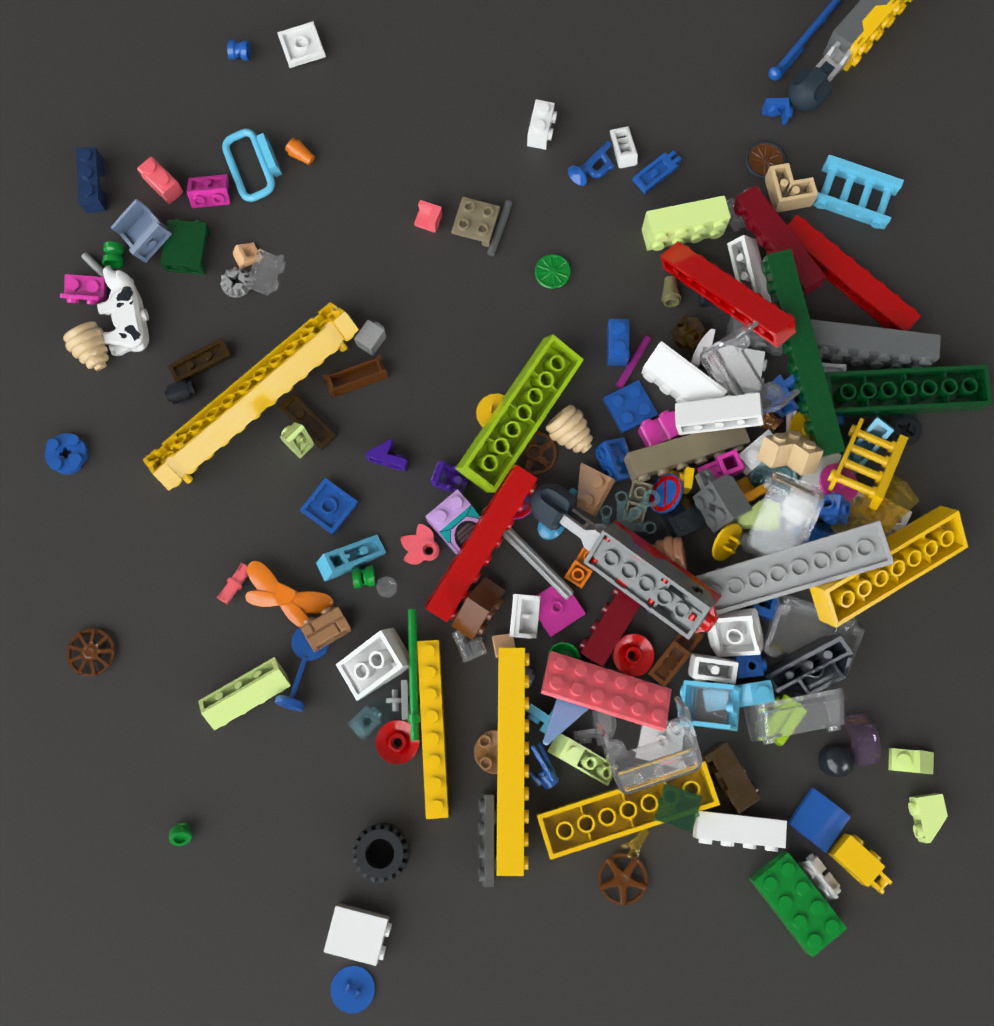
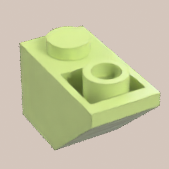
M932 793L909 797L908 808L915 823L913 825L914 835L919 842L931 843L948 817L943 794Z

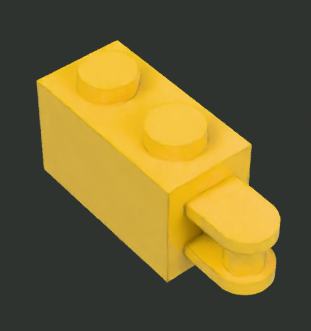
M844 833L828 854L861 885L867 887L871 885L879 893L883 894L885 892L884 888L893 882L882 872L885 866L880 862L881 857L873 850L868 851L863 846L864 842L857 835ZM879 876L880 879L876 883L874 880Z

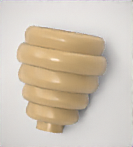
M90 321L80 324L64 334L63 340L66 342V349L72 352L74 358L79 359L82 364H86L88 369L99 371L107 366L106 362L109 360V356L106 354L108 348L105 346L106 343L102 336L104 331L98 327L96 322Z
M573 405L565 407L546 425L550 438L553 441L557 440L559 445H565L567 449H572L574 453L580 451L585 453L592 447L590 442L593 437L589 434V427L586 426L587 420L583 418L582 411L576 410Z

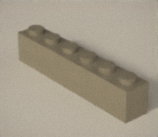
M745 427L694 433L629 452L624 457V462L631 481L639 480V482L649 480L652 475L664 476L670 473L672 469L677 468V471L689 467V464L696 463V465H700L712 457L716 460V457L734 449L740 453L751 441Z

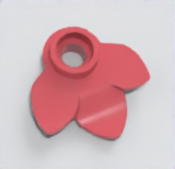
M418 524L416 535L401 537V543L405 550L408 551L404 558L405 562L417 565L424 560L433 561L438 557L440 552L439 546L434 542V534L427 526ZM427 548L433 549L432 554H426L425 551Z

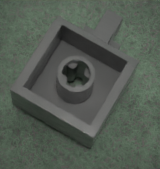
M708 468L695 475L701 490L692 498L713 533L723 529L730 523H734L752 510L732 476L726 474L716 479Z

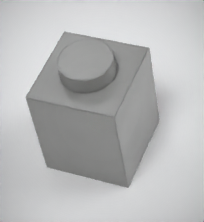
M367 320L354 338L356 345L374 356L386 339L385 328L376 321L373 323Z

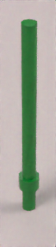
M408 609L410 694L408 723H410V741L419 740V723H421V714H419L417 615L416 609Z

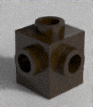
M684 316L670 332L676 346L681 349L686 348L693 350L707 333L698 318Z

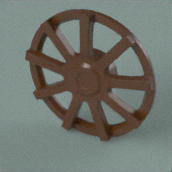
M91 628L78 632L67 645V663L77 674L83 676H96L103 673L114 659L115 646L113 640L106 632L99 629ZM86 633H91L89 643L83 637ZM95 634H102L104 637L94 644ZM78 638L82 642L83 648L73 646ZM108 640L111 649H100L99 646ZM72 649L81 652L80 655L71 657ZM101 653H111L108 662L100 657ZM83 658L84 660L78 669L73 662ZM95 660L105 665L99 671H96ZM88 661L90 662L92 673L83 672Z

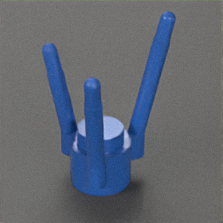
M539 742L538 747L543 758L534 745L531 746V749L542 768L537 772L538 777L529 770V777L534 780L538 787L543 785L545 789H550L558 783L559 778L555 774L556 770L553 768L542 743Z

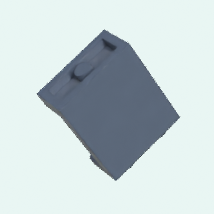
M135 199L111 226V229L118 233L130 246L129 251L145 263L172 235L153 211L138 199Z

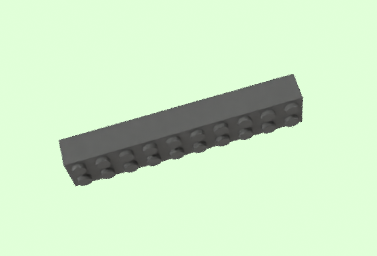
M731 316L726 327L725 344L764 351L773 356L787 355L784 353L782 345L778 348ZM810 319L821 360H831L832 363L849 362L854 366L865 364L871 365L873 368L890 367L891 369L930 367L940 358L941 335Z

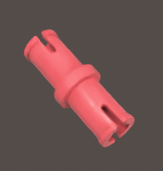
M241 563L233 576L227 579L228 583L216 598L228 605L235 593L242 589V584L248 577V566Z

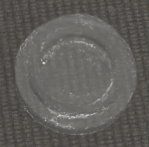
M391 577L381 578L376 585L378 594L385 598L392 597L397 592L396 581Z

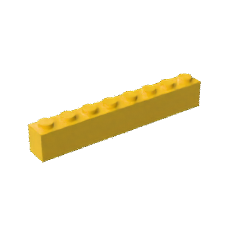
M439 640L417 641L426 819L448 818L449 800Z

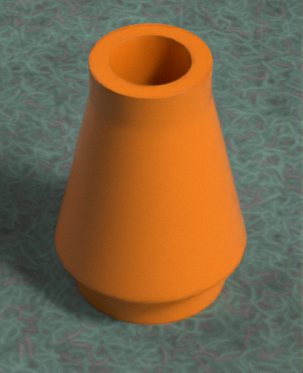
M292 138L286 145L285 151L288 152L289 156L307 165H311L314 161L315 155L299 139Z

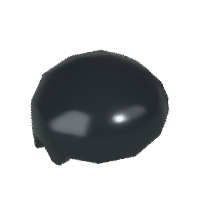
M828 744L819 752L818 763L820 769L826 775L844 777L853 771L855 759L853 752L847 746Z

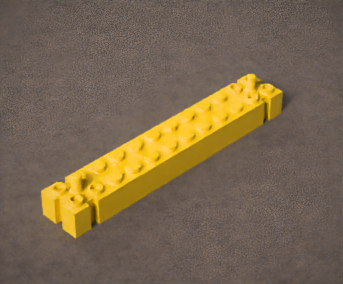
M329 302L318 312L319 314L315 318H310L162 443L163 446L158 450L154 449L143 459L151 473L168 491L179 486L182 479L187 484L192 482L193 477L190 474L194 473L201 463L209 460L220 447L227 445L230 439L237 433H241L252 420L259 418L267 407L274 405L280 396L288 393L293 388L294 384L306 378L308 373L313 368L320 366L327 356L335 353L338 349L341 352L347 350L348 347L343 340L348 341L352 339L359 329L344 310L337 308L336 305Z

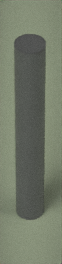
M506 200L487 252L490 256H494L513 204L511 201Z

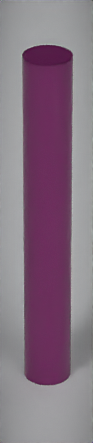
M645 335L617 381L615 385L617 388L621 389L626 384L651 341L649 336Z

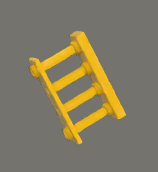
M860 418L858 424H852L848 436L851 438L837 470L832 469L827 479L831 482L828 490L832 491L836 482L869 495L868 498L871 499L868 507L877 510L886 494L909 437L900 434L896 442L893 440L892 442L861 430L864 419ZM856 437L887 449V452L891 453L890 456L886 455L884 457L855 445ZM850 452L881 464L884 471L880 470L877 472L847 459ZM843 467H846L874 479L878 485L877 487H870L840 473Z

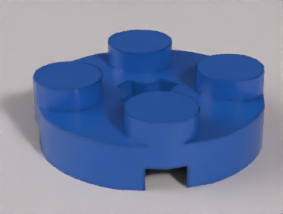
M70 433L60 434L49 439L46 443L45 460L51 469L63 475L78 472L82 469L81 466L84 462L88 460V447L77 435ZM65 450L71 451L67 459L62 456Z

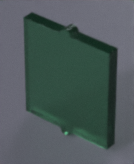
M664 784L661 797L657 800L659 804L654 819L692 833L696 817L700 815L698 811L703 796Z

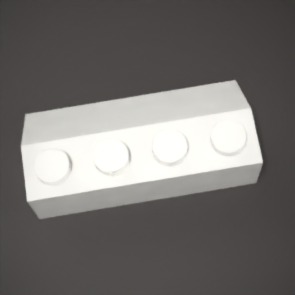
M662 341L652 353L641 372L648 382H654L664 394H670L674 397L677 403L698 401L705 398H722L727 393L725 388Z

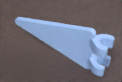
M556 699L543 744L548 745L589 708Z

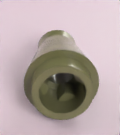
M667 276L664 279L661 301L666 307H675L679 305L681 295L676 277Z

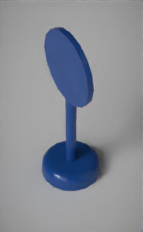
M299 627L292 636L291 644L295 654L302 660L290 695H278L274 703L302 712L304 703L294 697L307 660L320 659L327 652L329 644L314 653Z

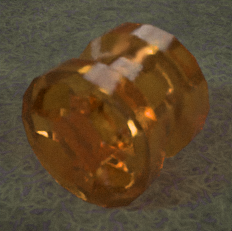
M770 410L763 417L764 425L759 427L765 428L766 431L769 429L773 433L783 420L777 418L774 412Z

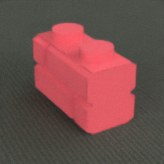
M149 157L137 168L142 178L168 204H171L182 195L183 190L179 183L153 157Z

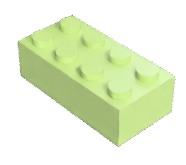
M725 195L647 211L642 226L647 251H659L664 247L673 246L677 241L681 244L688 242L698 243L703 239H717L721 237L731 218Z

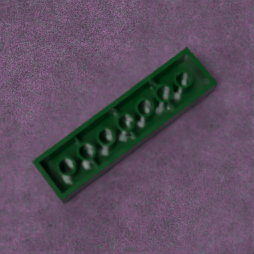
M988 364L825 372L836 416L858 417L978 411L993 405Z

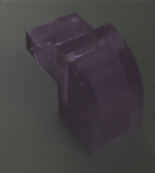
M865 713L844 716L843 723L851 737L850 749L853 752L858 767L879 763L881 745L875 724H870Z

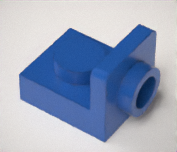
M789 98L765 99L762 106V115H769L770 117L781 115L782 125H786L788 119L792 117L793 107L792 105L790 106Z

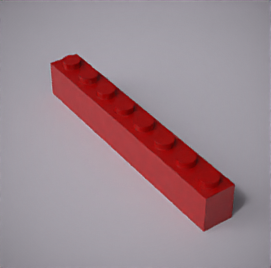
M796 215L787 225L825 274V279L884 328L908 331L921 317L914 307L909 306L898 294L890 291L882 281H878L866 268H862L857 264L853 257L841 251L837 244L830 242L821 231L814 229L806 219Z
M677 241L660 255L665 271L778 348L796 333L795 319L790 313H785L775 303H770L760 293H755L745 283H740L734 279L730 273H725L716 264L707 261L701 254H696L689 246H684Z
M518 465L512 466L424 606L426 610L446 622L449 619H454L459 610L457 608L460 601L464 602L468 597L470 585L472 583L475 584L480 578V569L483 565L487 566L493 556L491 555L494 547L498 548L504 539L502 534L506 529L509 530L515 521L513 519L517 511L521 512L526 504L524 499L528 494L531 495L537 487L535 482L538 478Z

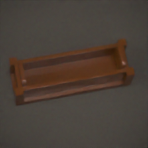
M378 355L373 360L328 376L325 374L323 377L331 398L387 379L388 374L381 356Z

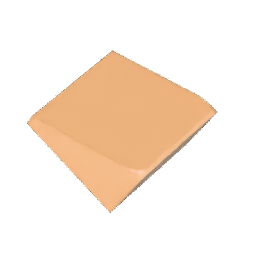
M254 242L238 244L234 248L233 256L239 268H245L262 259Z
M510 634L492 636L496 658H499V648H515L514 637H509Z

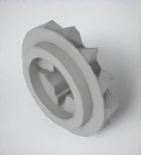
M234 266L233 269H226V273L221 275L220 285L226 295L235 298L242 297L250 291L252 277L243 267L236 268ZM237 277H239L238 279L241 283H236L233 286V282L231 280H236Z

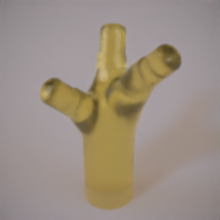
M641 830L633 840L621 844L622 848L631 847L627 855L628 858H631L634 852L636 857L640 856V847L650 833L648 830Z

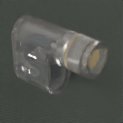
M455 631L452 633L464 663L487 654L485 650L487 648L482 637L468 642L467 637L461 632Z

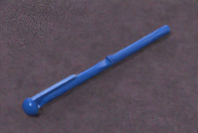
M832 0L776 67L769 69L768 75L771 80L777 81L782 78V75L803 52V46L819 26L825 23L827 17L842 0Z

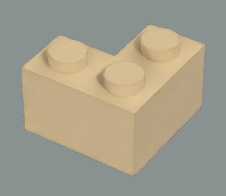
M789 163L769 167L765 176V182L771 205L776 212L811 207L818 196L813 177L794 181Z
M790 430L789 432L764 436L757 459L770 468L787 465L803 476L816 473L824 450L816 446L815 442L802 437L798 431Z

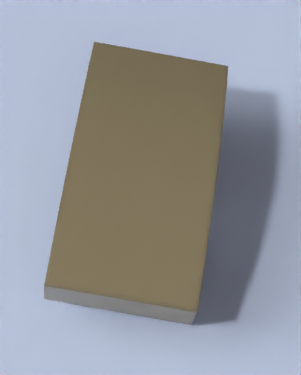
M639 480L632 481L622 520L639 525L643 524L653 484L639 482Z

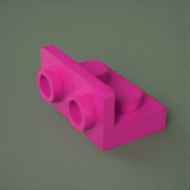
M228 175L188 178L187 195L191 207L229 205Z
M65 274L64 294H60V298L67 299V303L79 304V300H86V304L97 305L99 301L106 302L107 284L104 277Z

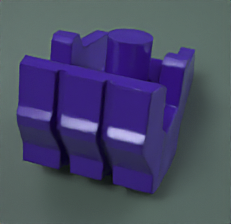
M438 461L430 481L432 486L452 493L458 489L464 495L469 479L455 469L456 466H450L445 461Z

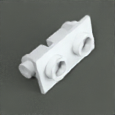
M811 853L805 858L807 861L797 863L826 901L839 897L838 894L841 892L840 884L830 872L823 876L822 873L827 868L818 856H814Z

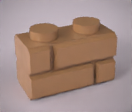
M330 606L321 612V616L316 619L314 617L308 618L303 622V626L300 627L314 653L351 632V628L338 606L335 608Z

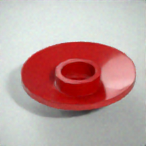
M628 634L621 637L613 649V661L616 668L622 674L632 677L641 676L651 668L654 661V650L651 643L645 637L639 634ZM630 651L634 654L632 659L628 657Z
M395 720L386 723L379 730L376 737L378 754L383 760L391 764H404L410 761L419 748V740L410 741V724L405 721ZM397 738L402 740V745L399 747L394 744Z

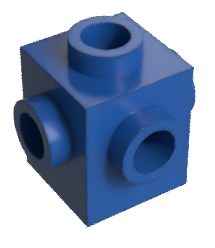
M840 493L821 494L820 502L816 506L817 515L830 525L847 524L851 504Z

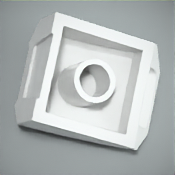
M755 608L717 615L718 621L707 632L710 646L717 657L761 654L764 638L758 611Z

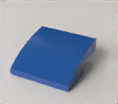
M811 787L787 824L826 853L850 819V816L827 797Z

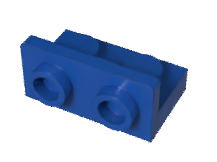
M624 437L604 441L595 448L596 457L599 460L603 474L615 479L614 483L630 479L624 462V457L629 453Z

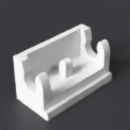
M513 594L509 637L537 638L541 596Z

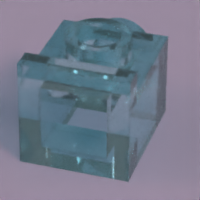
M366 705L347 724L362 740H365L383 722L380 719L382 714L374 706L370 708ZM367 717L372 721L369 726L364 724V720Z

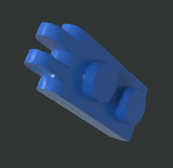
M675 150L669 154L665 152L636 174L632 181L646 194L676 171L682 158L678 156L673 160L677 155Z

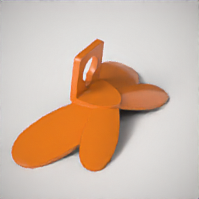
M252 561L247 567V574L257 590L247 592L245 596L246 601L260 607L279 605L288 619L298 627H302L303 622L309 618L306 613H321L324 609L330 606L333 607L334 602L329 595L314 591L298 592L278 582L271 570L261 562Z

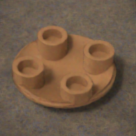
M490 730L482 734L474 747V757L481 769L491 774H497L498 730Z

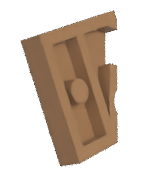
M581 463L577 507L596 517L615 479Z

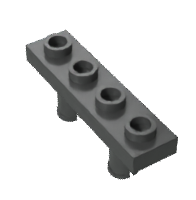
M482 794V799H479L478 802L479 813H482V822L478 824V833L482 835V844L478 846V857L482 858V868H478L479 882L482 881V886L494 887V872L497 870V856L494 854V826L497 824V810L494 808V795Z

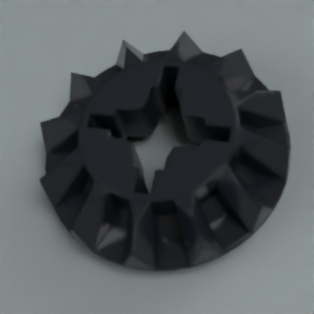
M901 414L890 421L894 431L890 434L889 438H892L895 442L902 432L900 428L907 425L908 433L904 436L909 438L905 446L913 445L920 439L922 428L915 417Z

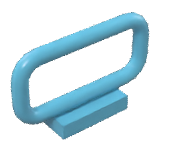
M246 128L227 136L223 141L222 150L241 198L248 202H254L268 196L275 187L274 176L282 175L269 140L263 133L257 135L253 130ZM246 136L250 137L267 180V186L253 194L247 193L230 150V145L234 141Z

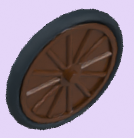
M758 142L752 145L745 155L747 169L752 175L760 179H765L770 166L786 164L785 154L782 149L771 142Z

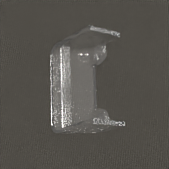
M755 321L735 330L705 349L700 354V360L711 379L727 390L725 396L744 395L749 392L760 393L763 415L782 409L800 391L796 389L783 393L780 386L776 383H763L744 352V349L750 345L748 333L759 325L758 321Z
M843 688L743 707L751 741L763 740L764 745L777 742L776 738L803 732L827 728L828 732L841 730L840 725L845 724V696Z
M679 696L674 698L680 717L672 719L667 723V738L629 751L626 750L621 740H609L601 723H596L605 757L615 783L622 793L630 794L696 772L702 766V756L690 711Z

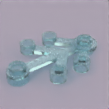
M647 490L643 494V500L625 516V504L628 495L624 491H618L615 494V500L617 501L616 520L631 531H641L648 534L654 533L657 527L652 521H647L646 523L631 522L648 506L654 507L659 503V493L655 490ZM623 493L625 499L619 501L617 498L618 494ZM649 494H653L655 496L653 502H649L647 500V496ZM608 505L600 508L602 524L606 526L610 525V516L613 512L612 508ZM603 508H609L610 513L608 515H603ZM648 524H653L654 529L652 531L646 530Z

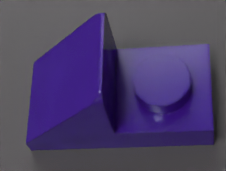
M393 439L380 444L365 454L369 462L406 472L408 468V461L403 455L396 453L391 455L394 447Z

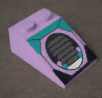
M458 489L426 515L427 522L456 555L480 518L476 510Z

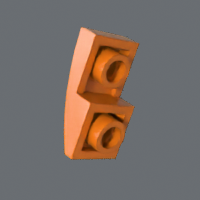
M584 547L564 577L581 589L593 572V569L583 563L590 552Z

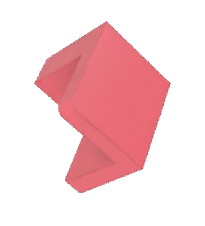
M420 200L418 203L419 212L414 224L416 227L436 233L443 216L442 207Z

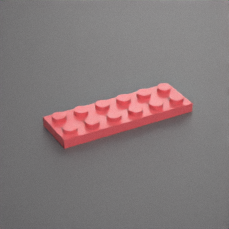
M553 651L549 653L541 694L662 732L667 726L672 689Z

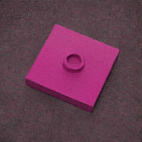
M553 586L537 595L541 596L539 621L550 638L586 615L574 595L566 600Z

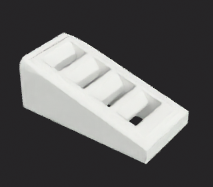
M629 126L610 130L618 167L625 168L637 165L638 154Z

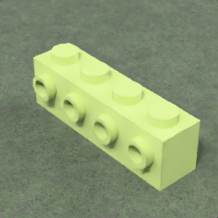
M273 657L198 701L200 711L211 727L216 730L257 705L264 703L276 694L283 692L291 685L287 674L276 658Z

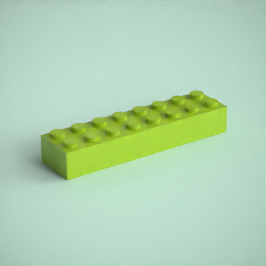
M552 334L543 338L455 469L485 492H496L584 359Z

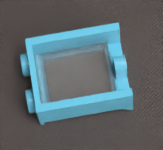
M684 680L680 689L682 702L681 707L678 709L679 724L738 731L741 687L730 684Z

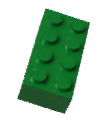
M781 851L749 877V880L798 944L811 957H814L847 929L788 852Z

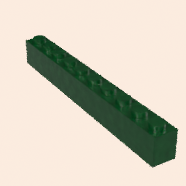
M788 249L767 254L761 263L762 273L766 275L768 281L766 283L767 292L769 295L771 294L773 303L785 313H790L795 319L796 333L782 344L784 353L788 355V370L790 374H793L795 381L793 382V389L795 394L799 396L800 402L798 407L800 413L804 415L805 433L809 434L810 441L815 442L816 446L824 450L822 457L841 453L846 450L792 250Z

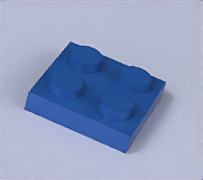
M639 380L603 397V402L621 434L640 426L643 421L649 418L654 419L658 416Z
M324 478L301 507L300 511L334 536L358 505V501Z

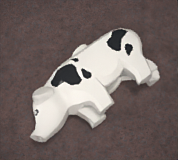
M108 265L103 269L106 284L111 289L108 300L97 304L99 314L111 315L116 329L111 332H104L102 335L106 344H109V349L113 356H121L130 351H143L149 343L146 323L149 320L148 312L143 307V302L134 285V280L125 272L120 270L114 271Z

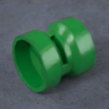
M105 242L103 247L105 255L103 256L102 264L105 266L110 265L111 268H121L123 266V258L121 256L124 254V246L118 242Z
M367 566L365 569L352 568V579L355 589L362 588L364 585L369 587L376 586L374 566Z

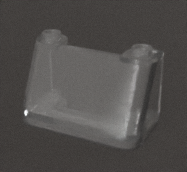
M772 471L771 476H767L764 481L763 488H766V495L751 531H748L747 534L743 533L740 539L742 550L755 557L806 543L825 500L822 488Z
M784 595L778 597L773 618L769 620L763 651L769 656L777 657L778 655H783L784 652L790 654L822 636L842 634L854 652L849 667L850 670L865 629L857 617H853L835 628L819 620L813 602Z

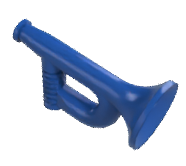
M606 141L582 166L571 165L568 168V174L572 181L577 185L584 186L587 183L586 174L592 178H601L608 171L613 170L615 166L606 154L608 149L612 147V144ZM601 159L604 165L599 170H594L593 165Z

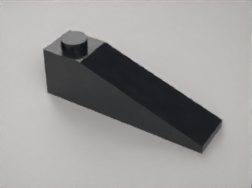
M695 494L682 495L679 503L673 510L660 514L673 538L680 537L683 539L708 526L692 498Z

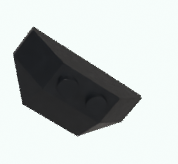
M842 634L822 636L786 655L765 674V677L771 680L772 687L778 694L785 693L794 696L810 697L847 677L854 652Z

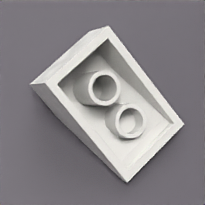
M389 628L380 630L338 662L336 666L358 701L409 668V652L395 629Z

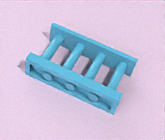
M828 155L821 170L826 172L827 176L821 193L817 192L818 196L813 205L818 209H825L869 224L873 228L884 230L891 220V217L884 215L890 196H896L904 180ZM835 176L846 180L840 199L828 196ZM854 182L865 186L858 206L847 202ZM872 188L883 192L877 212L866 209Z

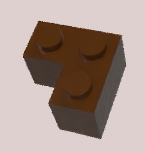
M484 577L467 597L451 626L471 640L477 634L482 635L488 626L485 623L486 620L490 621L496 610L498 611L505 600L502 597L506 590Z

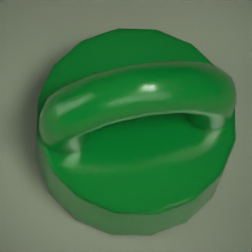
M188 822L179 823L169 831V841L175 846L186 845L192 839V832Z

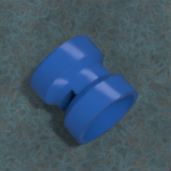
M229 39L227 43L228 58L230 60L241 58L244 61H249L251 56L250 42L248 40L237 42L236 40Z

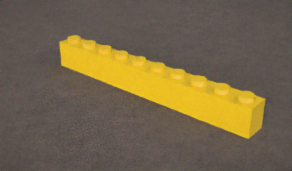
M499 648L497 876H524V870H528V856H524V847H528L529 833H524V824H529V810H524V801H529V787H524V778H529V764H524V755H529V742H525V733H529V719H525V710H529V697H525V688H529V675H525V666H529V653H525V648Z

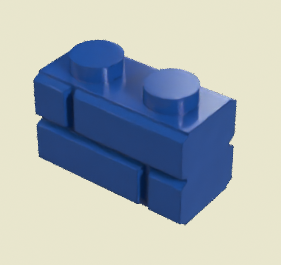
M609 319L607 325V365L627 366L629 360V320Z

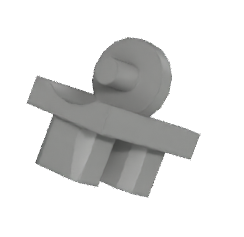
M401 680V698H398V690H392V698L386 699V703H392V712L399 711V703H401L402 720H408V714H410L408 680ZM418 683V696H419V695H420V690H419V683ZM418 704L419 714H421L420 704Z

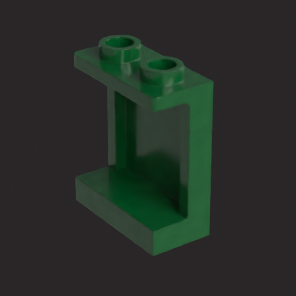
M180 218L175 220L167 219L166 227L172 235L163 244L160 264L166 272L205 275L206 267L203 260L207 235H211L208 224L201 220L193 222Z

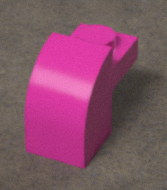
M736 449L716 457L715 461L697 468L698 473L708 468L716 479L726 474L735 477L744 471V465Z

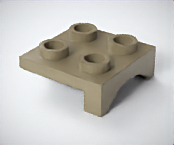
M462 197L451 233L481 241L482 246L489 247L496 221L500 215V206Z

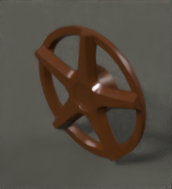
M536 431L534 434L542 435L549 441L538 445L535 442L534 436H532L528 442V447L524 448L520 454L527 457L523 469L532 475H540L550 470L557 458V448L554 441L547 434ZM553 447L554 454L550 463L543 456V452ZM516 460V462H515L514 464H515V465H518L519 467H521V466L519 465V463L517 462V460ZM535 461L546 467L539 471H530Z
M618 853L610 856L603 862L598 874V883L601 892L609 901L625 906L635 903L644 895L648 886V875L644 865L638 858L630 854ZM626 857L632 860L625 869H621L613 859ZM608 864L614 873V877L602 882V873ZM637 864L643 872L644 882L632 877ZM618 887L620 900L609 896L605 889ZM628 887L641 889L636 897L627 900Z

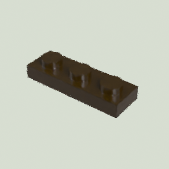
M220 338L171 363L167 367L175 382H179L184 379L189 380L232 358L224 341Z
M294 393L279 406V409L293 423H298L305 427L312 441L321 450L337 437Z

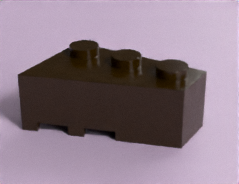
M718 742L697 756L700 761L706 762L711 778L734 813L739 814L760 800L758 795L759 789L753 781L750 782L745 768L737 760L727 742Z

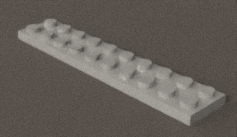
M879 520L706 572L695 577L722 595L715 605L717 615L894 564Z

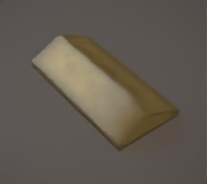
M893 474L886 494L877 510L868 507L871 499L868 498L869 495L864 494L850 507L847 524L831 525L830 528L835 533H839L880 520L884 534H886L919 500L908 483Z

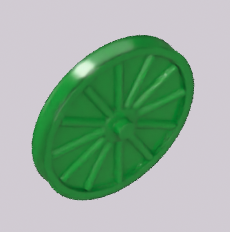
M556 254L546 255L537 262L535 277L543 287L549 289L560 288L569 280L570 265L562 256Z

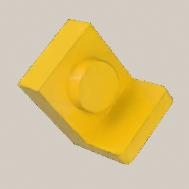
M686 467L683 472L671 470L669 473L681 479L683 494H688L692 489L695 468Z

